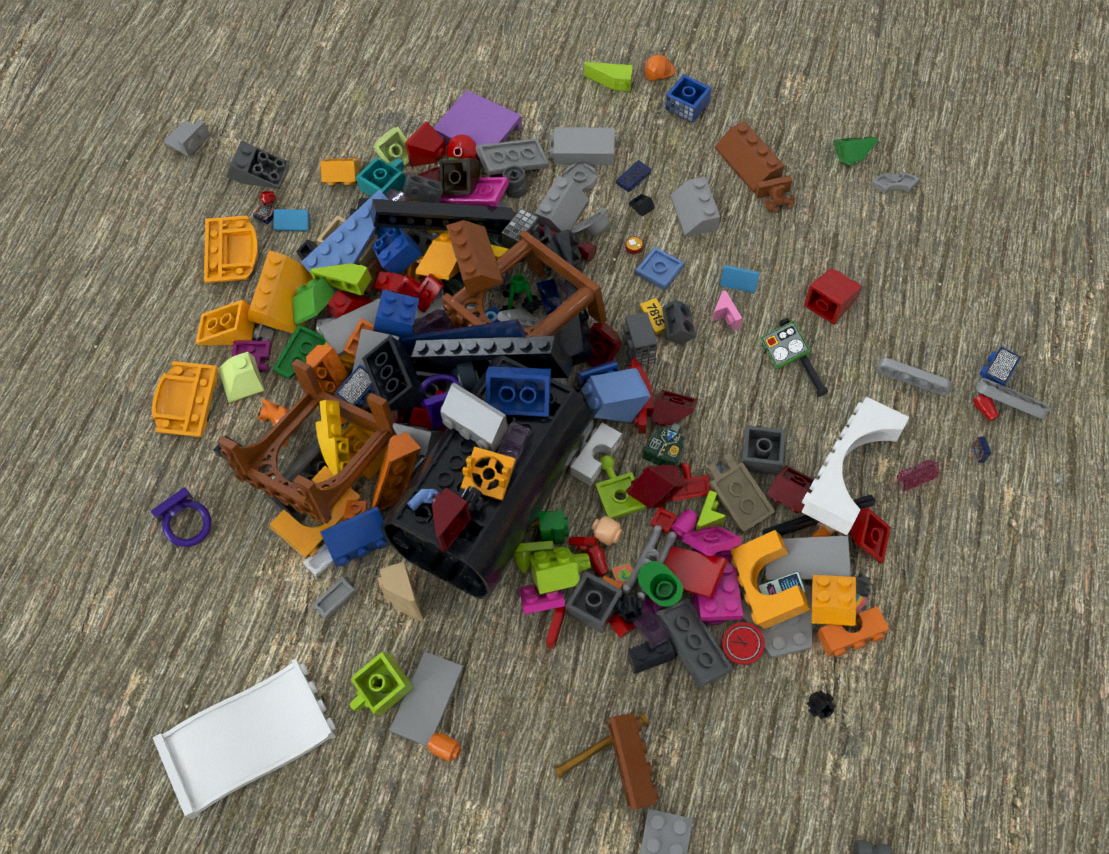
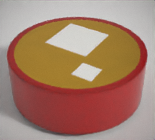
M636 236L628 238L625 246L626 251L630 254L640 253L643 250L642 239Z

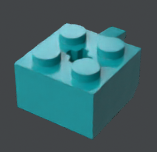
M375 158L356 176L359 189L370 197L380 190L388 199H392L403 188L406 180L405 173L402 172L404 168L403 160L397 158L392 163H387L380 158Z

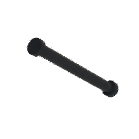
M788 318L779 322L780 327L790 323V320ZM807 355L801 357L800 360L817 389V395L820 397L827 394L828 389L823 386Z

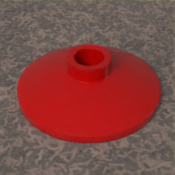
M457 135L448 143L447 157L476 159V143L467 135Z

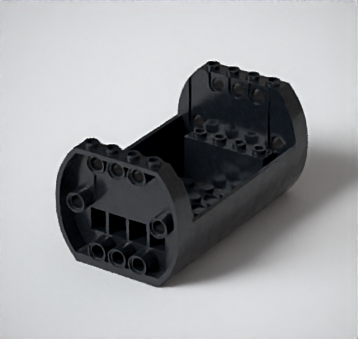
M498 356L491 361L470 393L486 402V372L489 367H529L508 357ZM552 378L549 416L506 415V421L509 424L507 426L508 436L495 450V453L515 458L516 462L503 501L482 495L481 498H483L484 502L480 511L475 510L472 512L471 521L444 553L440 549L435 533L433 503H422L415 511L407 503L421 489H435L442 493L445 488H448L455 494L459 493L458 489L461 487L464 479L463 467H467L466 458L472 455L474 447H478V445L472 439L467 440L462 437L459 431L454 428L450 429L447 427L381 524V530L386 540L408 562L477 599H488L491 596L508 562L576 451L582 447L593 427L592 414L582 397L575 389ZM490 458L480 460L475 466L479 468L487 466ZM497 460L495 469L499 474H502L503 465ZM491 468L483 472V477L486 480H491L495 476V471ZM473 476L474 482L481 488L483 482L481 476ZM495 480L490 483L488 490L499 486V481Z

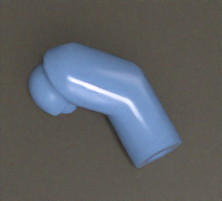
M421 489L407 504L415 511L422 503H432L434 497L439 492L435 489Z

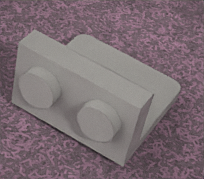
M200 119L194 125L184 121L164 142L167 146L190 157L210 136L205 122Z

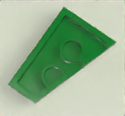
M299 324L272 371L290 380L296 375L291 364L296 359L306 363V356L317 345H324L326 342L323 335Z

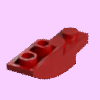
M631 358V365H627V370L633 368L638 370L651 395L635 417V426H638V434H646L647 417H652L654 410V397L644 369L636 358Z

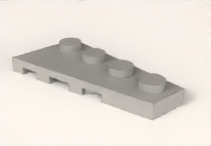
M524 308L500 311L496 316L500 322L518 319L523 329L542 321L540 318L532 316Z

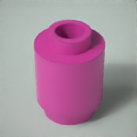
M689 509L682 512L671 527L672 531L676 533V538L682 540L683 534L693 532L698 524L699 516Z

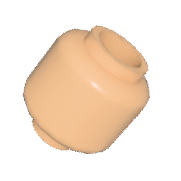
M603 516L600 520L596 519L591 528L594 530L593 537L608 546L613 543L616 544L623 532L621 524L608 516Z

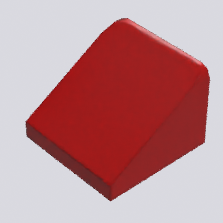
M617 613L609 621V624L620 638L641 625L638 619L626 621L623 619V615L618 616Z

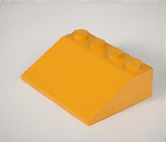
M269 250L249 308L248 321L293 334L298 325L294 323L292 297L297 293L295 290L302 284L306 286L313 279L311 273L302 264L287 255ZM306 321L300 323V325L305 326Z

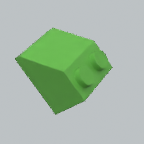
M323 277L317 280L312 279L306 286L302 284L295 290L297 293L292 297L294 323L298 325L318 315L336 293Z

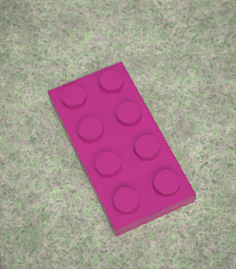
M480 177L472 194L443 195L439 203L497 207L510 182L507 177Z
M692 548V551L702 553L699 550ZM723 550L712 555L724 558L727 561L713 599L698 596L700 621L739 620L743 618L737 568L735 569L731 562L733 557L731 550Z

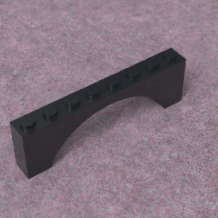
M569 229L553 235L562 258L583 273V268L580 264L581 253L578 248V236ZM565 279L569 298L579 289ZM586 307L564 325L555 336L571 358V367L592 359L593 346L590 342L591 330L588 326L589 315Z
M555 336L416 340L411 356L425 372L451 374V371L460 363L493 360L498 356L508 357L529 368L551 369V378H569L572 365L571 358Z

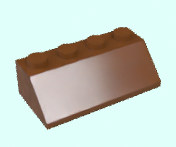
M746 121L731 127L715 146L719 154L753 193L756 191L757 182L782 177L784 164Z
M465 220L446 225L467 294L503 284L485 227Z
M634 713L610 717L607 724L628 810L631 811L657 804L656 799H659L656 785H652L650 776H653L651 763H646L644 754L648 752L645 740L640 739L639 731H642L639 718H635Z

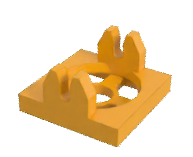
M474 447L472 455L466 458L467 467H463L464 479L461 488L465 490L468 486H472L480 490L484 496L503 501L516 459ZM490 458L487 466L483 468L475 466L480 460ZM497 460L503 465L502 474H499L495 469ZM488 468L495 471V476L491 480H486L483 477V472ZM472 473L481 476L483 480L481 488L474 482ZM495 480L499 481V486L488 490L490 483Z

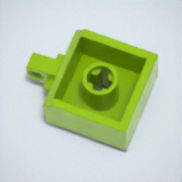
M557 547L549 552L539 551L529 556L532 577L540 594L576 586L580 581L578 572L591 568L587 553L572 555L568 547Z
M381 652L352 676L351 681L358 690L356 692L358 696L349 705L356 712L366 707V709L370 708L373 714L382 715L409 693L414 686L393 656L389 653Z

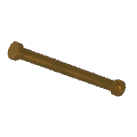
M643 712L640 713L638 718L641 726L643 724L645 726L648 725L647 717ZM611 736L605 737L562 765L554 766L553 768L559 779L564 777L563 774L610 746L612 744Z

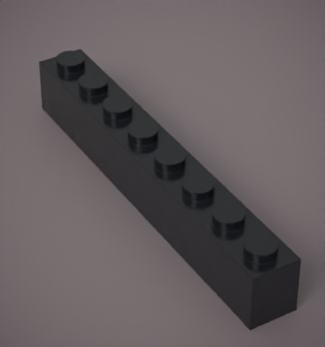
M373 199L370 213L374 227L448 231L446 225L465 220L485 227L487 233L502 234L501 232L515 216L512 208L385 199Z

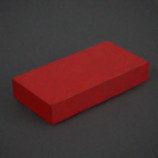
M565 606L558 607L555 610L546 639L547 648L554 649L566 614Z

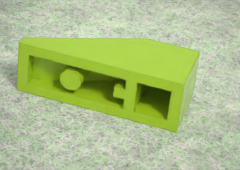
M584 62V76L613 90H631L633 65Z
M352 263L311 268L310 270L313 279L317 280L323 277L331 287L358 295H363L372 280L367 267Z

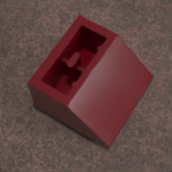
M651 465L643 469V473L631 482V486L626 492L650 509L664 507L687 483L676 465Z

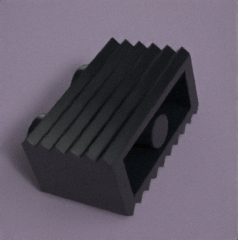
M664 635V637H657L656 640H649L648 643H641L640 646H633L632 649L629 648L627 658L633 673L636 674L674 660L675 652L668 635Z

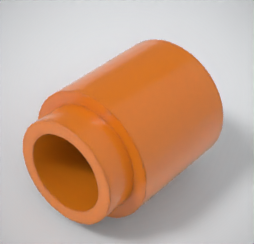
M435 732L427 745V749L431 750L432 754L448 762H451L453 759L456 760L461 752L460 742L443 733L438 734Z

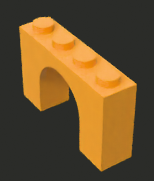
M324 466L311 481L315 484L332 478L333 474L328 467ZM350 487L332 508V519L322 526L306 527L283 509L270 523L269 528L305 559L309 555L313 557L320 549L318 545L324 540L320 532L345 521L344 513L347 500H360L361 496Z
M776 530L731 550L733 555L731 562L734 568L738 569L739 576L737 578L740 585L745 588L746 594H744L747 604L752 607L753 613H751V617L756 625L767 629L811 610L804 591L798 585L774 595L761 594L758 589L757 578L761 569L768 563L789 554L782 536Z

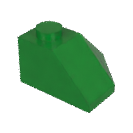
M854 137L833 140L839 161L844 162L845 165H855L856 161H862L877 143L878 137H864V139Z

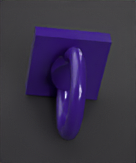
M446 373L432 375L421 383L425 392L431 384L439 381H447L460 386L457 377ZM448 392L428 399L424 398L420 402L427 409L433 430L445 426L442 422L440 411Z
M185 487L152 509L151 513L159 521L162 520L163 533L171 543L181 547H190L199 544L207 537L211 529V516L203 504L191 500L193 496ZM187 507L196 509L203 518V527L200 533L190 539L177 537L170 527L171 518L182 513Z

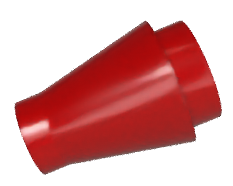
M981 394L973 399L975 403L973 406L989 422L1000 416L991 397Z
M600 545L585 551L598 577L609 573L604 549H601Z

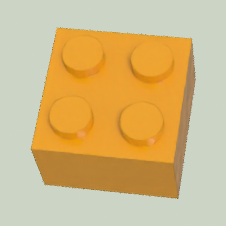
M813 575V624L855 626L856 577Z

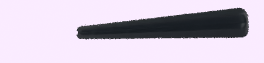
M873 495L853 500L860 509L868 508L875 504ZM805 515L765 528L762 534L765 535L776 530L783 536L816 525L820 521Z

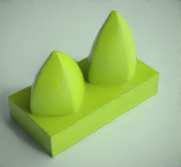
M553 541L520 543L513 554L519 569L523 573L527 572L530 567L529 556L539 551H553Z

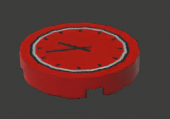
M740 622L726 630L722 639V646L727 658L733 663L751 665L763 655L765 641L761 631L756 626L747 622Z

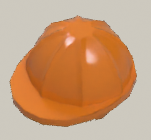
M661 54L650 57L645 63L644 74L650 81L664 80L675 73V68L670 63V60Z

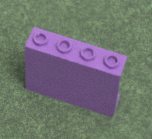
M466 90L438 122L434 130L443 139L446 146L457 135L471 137L476 146L504 142L513 129L519 131L522 128V118L520 114ZM477 154V158H476V159L479 160V163L482 164V162H481V160H480V158H479V156H478V154Z

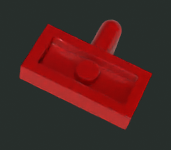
M684 462L680 463L679 469L683 470L684 480L687 484L672 498V501L708 495L709 491H711V487L708 484L709 476L692 477L690 465Z

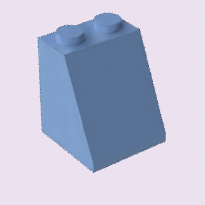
M635 368L590 376L581 389L594 418L630 423L651 397L638 370Z

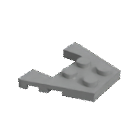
M811 584L804 585L806 590L804 594L811 610L767 629H763L754 623L751 617V613H753L752 607L747 604L745 599L741 600L742 620L753 624L761 631L765 641L764 651L770 659L811 650Z

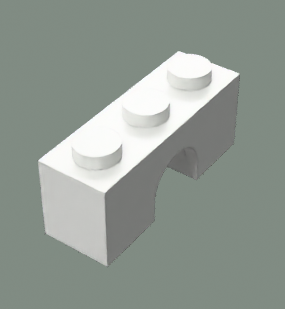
M601 423L598 428H594L589 442H585L581 447L580 455L574 457L571 461V475L592 486L601 473V463L595 460L593 456L597 453H606L612 456L621 443L622 433L604 423Z

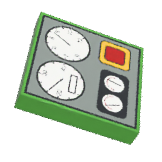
M794 320L760 337L776 369L811 353Z

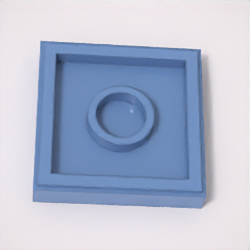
M654 247L635 270V274L665 291L683 269L685 263Z

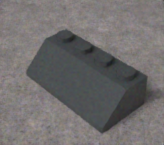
M318 439L282 474L285 479L293 482L300 475L311 481L324 466L328 467L322 455ZM266 493L263 494V497L279 512H282L284 509L298 522L307 515L305 512L303 514L298 512L290 504L288 506L284 505L276 497L271 498Z

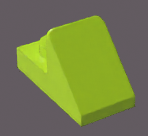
M709 491L696 531L714 525L720 526L725 523L726 515L716 512L719 503L716 500V492Z

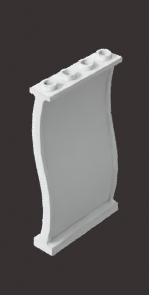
M295 658L290 665L266 680L193 715L166 733H160L153 737L185 817L190 819L198 817L200 812L227 795L291 763L328 739L336 737L333 732L336 727L331 718H326L324 714L327 710L322 699H317L315 693L318 690L313 681H308L306 675L309 672L304 663L300 664Z

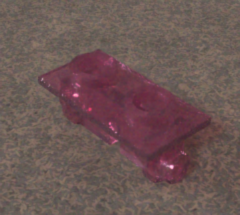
M925 460L914 466L916 471L912 468L900 471L897 479L899 482L904 483V491L915 488L939 476V462L934 463L933 460Z

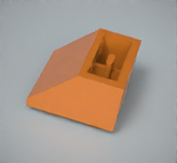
M317 345L306 356V364L311 365L321 390L330 395L350 376L334 347Z

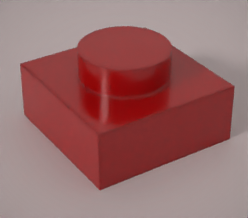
M659 507L650 526L654 528L656 525H660L662 528L661 532L669 534L672 525L677 519V515Z
M569 537V545L577 546V550H588L589 546H597V538Z

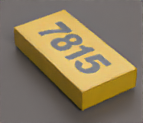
M657 298L641 303L640 309L642 313H648L654 334L658 335L665 332L663 311Z

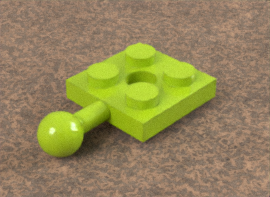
M609 455L602 456L599 462L601 463V468L606 470L609 479L596 483L595 488L606 516L614 520L646 509L644 504L626 492L631 486V482L635 479L633 473L630 472L617 477L613 469L614 459ZM617 493H624L626 498L618 500L615 498V495Z

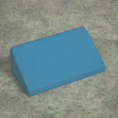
M275 209L274 231H308L311 218L308 210Z
M724 265L720 286L755 293L760 273Z

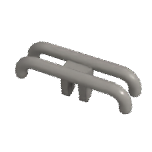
M660 525L654 527L652 535L628 581L622 586L624 594L631 592L638 579L639 570L644 564L652 561L665 563L670 548L676 540L675 532L669 533L659 555V552L654 547L660 537L662 528ZM641 589L637 594V599L644 601L648 595Z

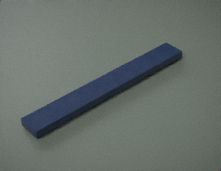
M514 319L399 337V342L404 344L408 354L412 355L416 340L525 337L526 333L519 320Z

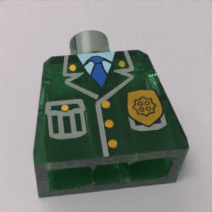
M673 423L669 430L659 427L644 446L642 458L659 466L666 464L678 467L685 440L682 435H679L682 430L681 426Z

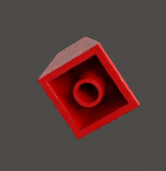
M830 268L810 285L804 306L835 325L859 297L862 286L843 275L840 271Z

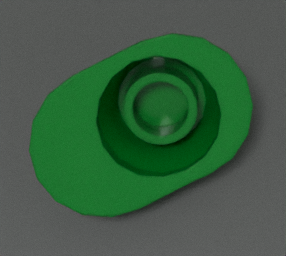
M652 561L641 567L638 574L639 585L659 606L669 607L679 602L683 595V586L667 566L661 562Z

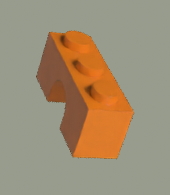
M878 606L858 613L856 616L858 632L856 633L846 631L842 625L829 624L821 627L817 636L827 656L835 655V657L846 654L850 648L854 647L857 650L866 646L868 641L878 642L884 639L889 627Z

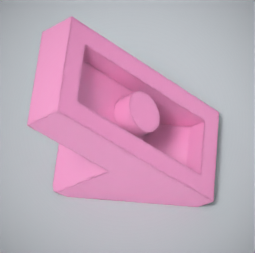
M725 290L722 291L714 310L713 321L725 317L727 324L731 325L735 331L741 328L742 317Z

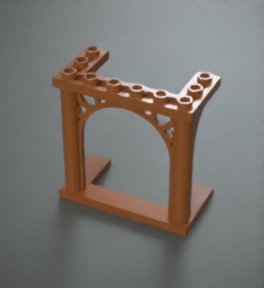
M523 230L519 234L520 241L496 260L500 274L503 276L525 257L528 268L540 278L545 274L544 262L579 289L541 322L524 328L523 330L527 334L525 337L553 336L585 307L588 308L589 316L603 325L607 321L601 287L527 231ZM464 286L453 296L446 293L442 297L444 302L443 308L449 315L448 320L453 325L452 329L492 323L486 317L483 310L484 297L489 288L467 294ZM469 304L478 305L476 309H466Z
M296 359L291 365L305 394L261 440L249 446L239 447L238 443L224 436L217 442L221 447V453L228 459V465L235 471L234 475L239 481H246L254 489L263 490L269 497L278 498L284 505L288 506L290 504L302 514L305 512L317 522L320 520L327 524L332 519L329 511L389 443L390 438L397 435L393 429L395 420L387 400L373 393L366 398L372 412L371 414L322 391L311 365ZM320 401H339L341 417L374 432L348 464L338 474L328 480L315 484L298 475L293 482H290L278 471L277 456L282 445L317 406L320 407ZM263 467H272V469L266 473L259 472L260 469H262Z

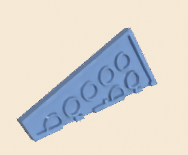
M380 190L301 261L309 272L311 268L349 263L357 265L367 248L370 238H373L375 235L374 231L377 228L373 226L370 214L373 199L389 200Z

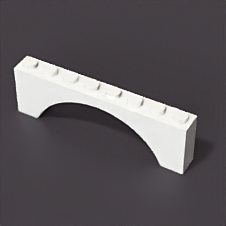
M868 397L865 398L863 403L859 402L854 410L857 414H852L847 422L849 428L844 427L840 434L842 440L837 439L832 449L835 452L829 453L825 461L827 466L822 465L817 475L820 477L819 480L814 479L810 490H812L811 494L807 492L802 501L805 504L802 513L845 535H848L860 512V508L854 503L844 484L842 475L844 458L852 450L866 443L875 441L897 442L909 419L908 416Z

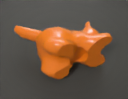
M262 398L261 402L265 406L261 407L258 419H262L263 422L271 420L275 426L289 410ZM288 439L284 442V447L288 446Z

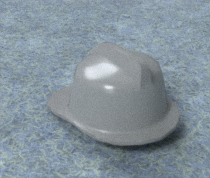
M602 208L593 216L582 221L571 232L577 233L583 230L590 236L602 235L611 227V223L605 215L607 208Z

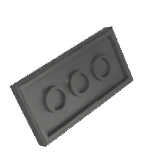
M688 598L654 614L699 689L734 670L704 622L700 621L699 614Z

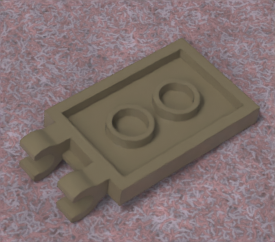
M729 453L720 459L726 469L719 472L717 466L713 463L704 470L713 479L708 484L717 493L719 501L742 534L775 513V510L743 462L737 465L733 456Z

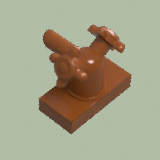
M790 175L757 182L755 191L757 199L768 196L771 198L769 202L767 200L763 202L768 212H777L778 209L775 206L783 204L788 205V209H791L795 203L794 195H791L790 198L784 195V193L790 192L792 178Z

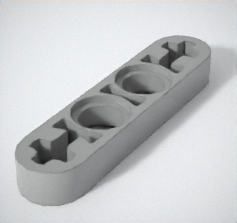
M882 358L877 367L878 372L938 395H948L952 387V383L948 379L889 358Z
M981 378L976 385V389L980 393L1038 418L1044 419L1050 412V407L1045 403L986 378Z

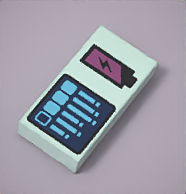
M799 572L759 585L761 594L774 595L796 585L804 593L806 592Z

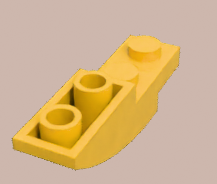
M323 400L320 401L321 421L315 422L316 431L324 460L333 476H335L350 461L348 438H342L339 401Z

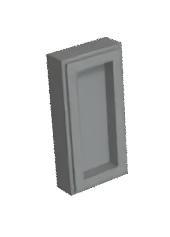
M342 577L319 597L312 606L327 620L352 598L357 591Z

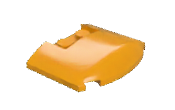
M248 216L205 219V283L247 280L250 277L249 275L253 271L257 260L258 240L255 228L250 223Z
M173 361L171 363L173 367L167 374L163 373L154 393L152 419L155 420L157 426L155 430L157 433L201 438L208 425L207 417L214 387H217L218 367L215 365Z

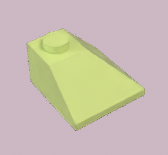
M399 127L390 129L373 146L381 159L387 163H392L397 158L403 160L404 166L409 162L405 145L407 138Z
M249 352L230 357L218 368L228 403L265 391L255 357Z

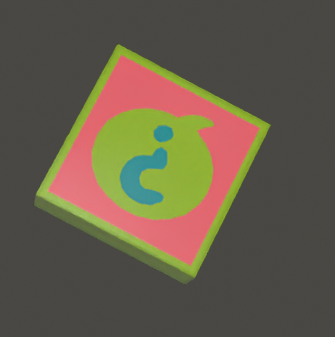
M631 562L611 568L614 580L621 583L622 586L626 584L633 571Z

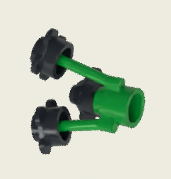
M514 274L510 278V283L506 285V290L502 293L504 297L509 298L508 305H504L499 312L516 309L512 306V302L519 300V295L523 293L524 289L526 290L527 297L524 298L522 308L534 311L543 302L538 300L536 295H531L529 282L525 281L523 275Z

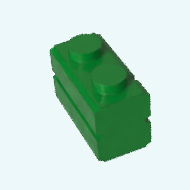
M554 510L552 513L550 511H540L541 542L553 541L555 545L564 544L565 537H569L568 517H564L562 510Z

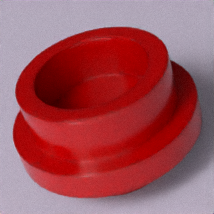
M273 191L260 192L259 200L265 204L273 203V200L277 199Z

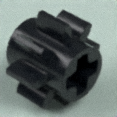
M468 486L465 490L461 488L457 494L468 502L470 514L475 510L480 511L484 504L483 498H481L482 492L475 487Z
M626 595L622 597L621 601H617L618 616L623 615L624 620L635 621L639 615H642V601H637L635 596Z
M822 690L814 692L809 697V702H807V705L810 707L808 711L814 717L818 715L820 719L827 718L833 714L834 707H836L832 702L834 698L829 693L825 694Z

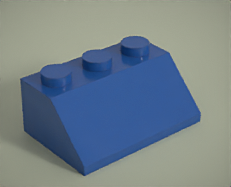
M488 368L486 372V403L505 415L549 416L551 369Z
M377 506L320 532L336 567L345 566L355 558L365 557L371 551L382 549L388 545L389 542L381 530L383 518Z

